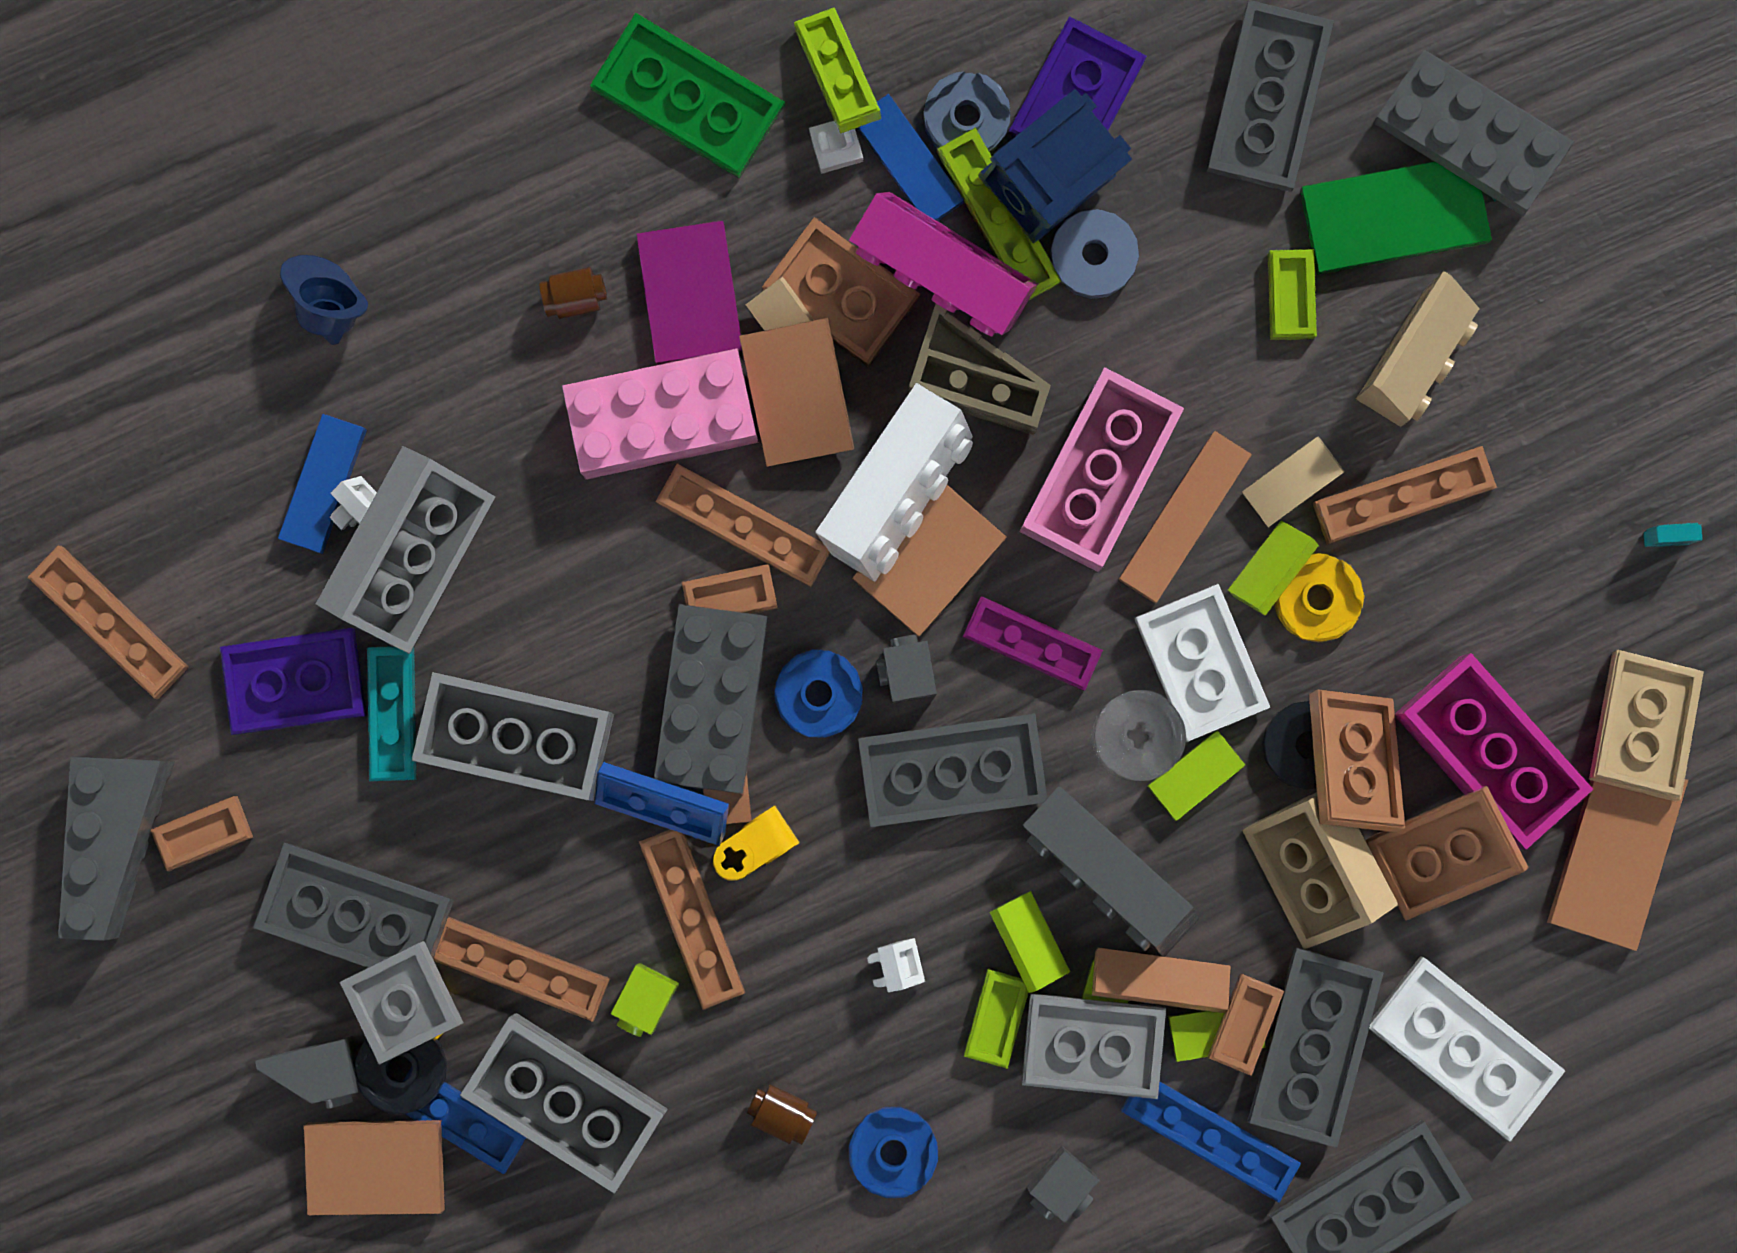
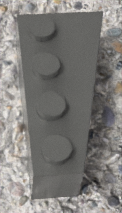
M70 757L58 938L103 941L119 938L137 883L135 881L141 860L145 858L149 834L155 816L159 814L163 798H161L167 778L171 776L175 762Z
M1058 786L1023 824L1024 828L1031 835L1026 842L1045 860L1052 854L1064 866L1059 870V873L1078 890L1084 884L1093 892L1096 897L1092 903L1110 920L1116 915L1129 926L1125 933L1144 951L1150 946L1160 956L1165 957L1199 920L1194 907L1062 787Z

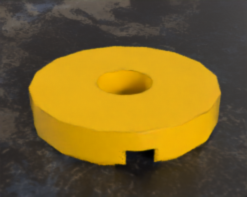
M1317 553L1311 555L1274 605L1277 617L1287 631L1302 640L1319 643L1337 639L1353 628L1361 613V608H1363L1364 592L1360 578L1349 564L1336 557ZM1312 586H1322L1330 593V604L1325 610H1316L1309 605L1307 594Z

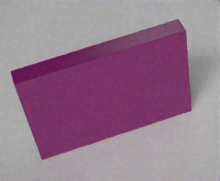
M724 221L637 233L656 365L736 348L739 353L743 352L739 337L741 336Z

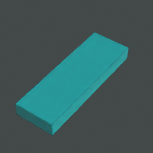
M397 647L367 648L369 781L416 780V761H412L416 744L414 647L410 654Z

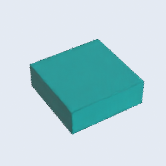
M1698 523L1657 525L1646 529L1644 532L1645 547L1690 545L1702 541V527Z

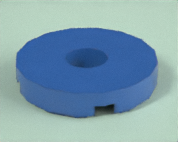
M810 650L796 655L783 666L776 681L775 703L781 718L792 730L807 737L827 738L841 733L855 721L862 706L863 687L857 670L845 657L831 651ZM816 681L827 683L832 691L830 701L821 707L811 705L806 698L808 686Z
M883 1107L867 1114L855 1127L849 1143L850 1166L857 1180L869 1192L884 1198H904L920 1190L932 1178L938 1162L937 1140L930 1125L918 1113L903 1107ZM897 1140L906 1147L907 1154L901 1163L890 1165L882 1159L880 1150L887 1141Z

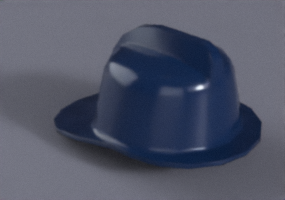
M298 255L287 259L281 265L280 278L294 299L296 318L300 326L308 332L323 336L331 345L339 344L343 334H346L354 326L356 318L362 316L367 311L368 301L364 295L357 289L345 271L337 264L325 258L314 255Z

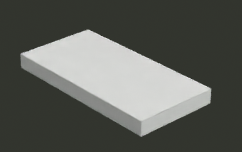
M1422 956L1418 958L1371 1019L1369 1030L1508 1141L1514 1138L1565 1072L1562 1067Z

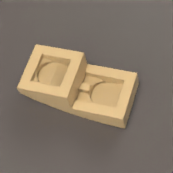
M1318 436L1254 482L1242 493L1265 524L1270 527L1345 471Z

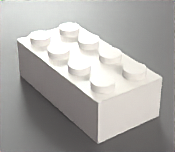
M918 383L914 385L816 530V534L831 555L874 582L881 573L887 574L891 570L899 555L897 549L906 536L912 537L920 527L923 520L921 512L930 499L935 501L940 497L948 483L947 474L955 462L961 464L972 448L973 442L971 439L973 436L961 409Z

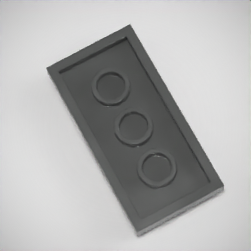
M1248 0L1206 172L1287 192L1293 191L1334 20Z
M1423 50L1374 122L1378 127L1523 217L1574 143L1568 137L1426 50Z
M679 604L654 779L668 784L744 794L768 616Z
M1035 714L858 738L870 827L1044 803L1047 799Z
M284 843L253 928L367 968L422 941L425 942L434 959L454 899L292 844Z
M1294 947L1283 986L1284 993L1276 1012L1247 1120L1250 1124L1335 1148L1338 1147L1384 972Z
M1420 1120L1269 1214V1217L1292 1253H1390L1470 1203L1473 1199L1426 1123Z

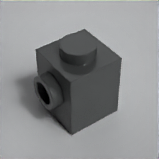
M917 635L890 639L892 647L883 648L884 659L876 660L880 686L889 685L892 704L936 696L937 691L928 641L918 642Z
M1061 1145L1027 1186L1029 1193L1034 1197L1030 1204L1049 1221L1055 1215L1064 1223L1071 1215L1077 1219L1091 1204L1093 1197L1089 1193L1100 1180L1094 1172Z

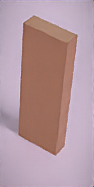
M1098 948L1095 951L1092 996L1225 1013L1229 1006L1231 966Z

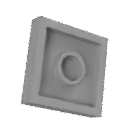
M424 941L340 982L378 1064L463 1023Z

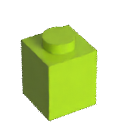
M638 963L634 967L611 1012L612 1015L619 1018L617 1026L638 1037H641L644 1031L651 1035L656 1030L679 983Z

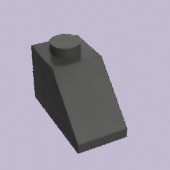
M353 1036L267 1056L255 1061L258 1071L311 1104L325 1101L326 1108L354 1102L352 1094L360 1091L355 1069L357 1053Z

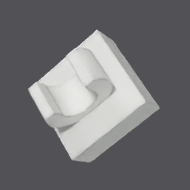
M835 121L809 128L821 174L863 162V155L855 129L840 134Z
M362 476L341 481L331 492L332 496L341 505L331 514L330 518L341 530H344L348 524L351 527H354L357 523L360 524L377 492Z
M915 938L879 947L877 953L871 954L867 958L868 963L878 961L882 965L884 977L873 980L875 987L886 986L888 992H893L925 982Z

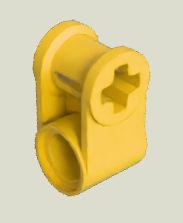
M773 806L744 825L741 831L722 842L717 847L713 856V866L722 878L729 881H737L762 865H767L800 842L776 806ZM730 848L734 853L739 851L744 853L745 858L741 861L742 871L736 872L734 868L725 870L722 867L721 863L726 859L724 854L726 849Z

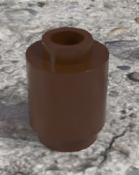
M591 267L550 275L548 281L539 283L547 317L557 315L559 319L599 311L601 310L600 301L607 300L602 274L594 275Z
M770 1084L766 1092L757 1089L747 1114L754 1117L751 1126L788 1144L791 1141H795L802 1145L814 1122L817 1111L808 1108L809 1102Z

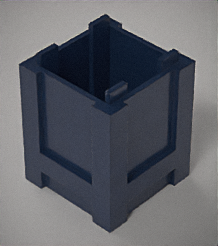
M1076 89L993 154L990 158L992 163L978 174V177L988 189H991L1022 227V231L1033 244L1117 176L1116 173L1132 160L1127 153L1131 150V147L1121 135L1115 139L1111 136L1092 112L1097 107L1087 93L1081 96Z

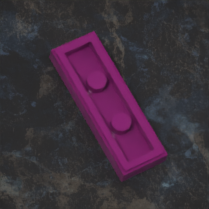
M982 596L963 635V638L1082 691L1086 690L1103 651Z

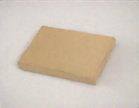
M1621 650L1614 651L1609 667L1589 780L1675 802L1682 798L1704 671Z

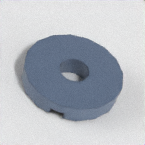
M965 72L953 73L939 80L928 94L923 111L925 131L932 144L938 149L976 127L988 151L991 153L996 150L1006 137L1010 123L1009 100L1001 86L987 75ZM970 105L976 108L980 116L977 123L972 126L959 124L955 119L954 113L960 106Z
M1096 209L1081 211L1066 219L1055 234L1050 255L1051 263L1061 283L1066 286L1065 288L1075 295L1094 299L1108 297L1127 284L1135 272L1139 251L1137 238L1129 224L1114 213ZM1091 243L1099 244L1105 249L1107 259L1100 265L1088 264L1082 256L1083 248Z

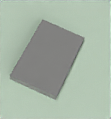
M1030 993L1022 1085L1158 1099L1166 1008Z

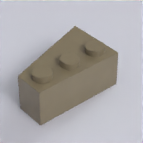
M935 304L909 384L908 394L914 385L918 383L961 409L962 413L1034 435L1051 385L1006 352L1003 353L982 338L981 334L971 327L968 328L950 315L946 309Z

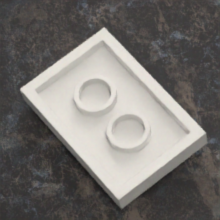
M1219 584L1135 618V622L1186 742L1270 708Z

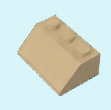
M1443 271L1425 288L1356 398L1400 427L1411 418L1416 421L1420 419L1432 400L1426 393L1434 381L1439 384L1444 381L1455 363L1449 357L1456 345L1459 344L1464 347L1478 327V324L1472 320L1480 308L1451 275Z
M1317 792L1242 830L1304 950L1372 924L1398 905L1359 828L1319 824Z

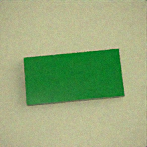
M638 13L634 14L590 84L592 91L739 179L785 107V101Z
M1436 162L1302 186L1300 189L1311 249H1314V264L1317 275L1486 244L1492 240L1482 191Z

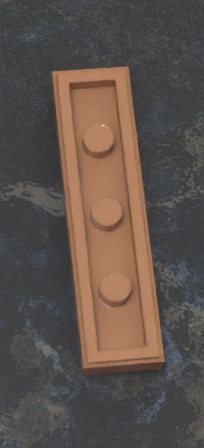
M1214 431L1118 580L1156 604L1252 454Z
M1480 446L1315 501L1313 506L1326 544L1328 545L1493 490L1497 486L1484 449Z
M676 464L656 500L658 505L809 587H812L830 554L823 542L679 464Z
M58 545L28 576L49 599L154 699H159L189 668L64 547Z
M670 829L639 841L702 1009L744 994L745 990L685 834Z
M451 917L447 919L433 959L440 964L592 1022L595 1021L610 981L608 977Z

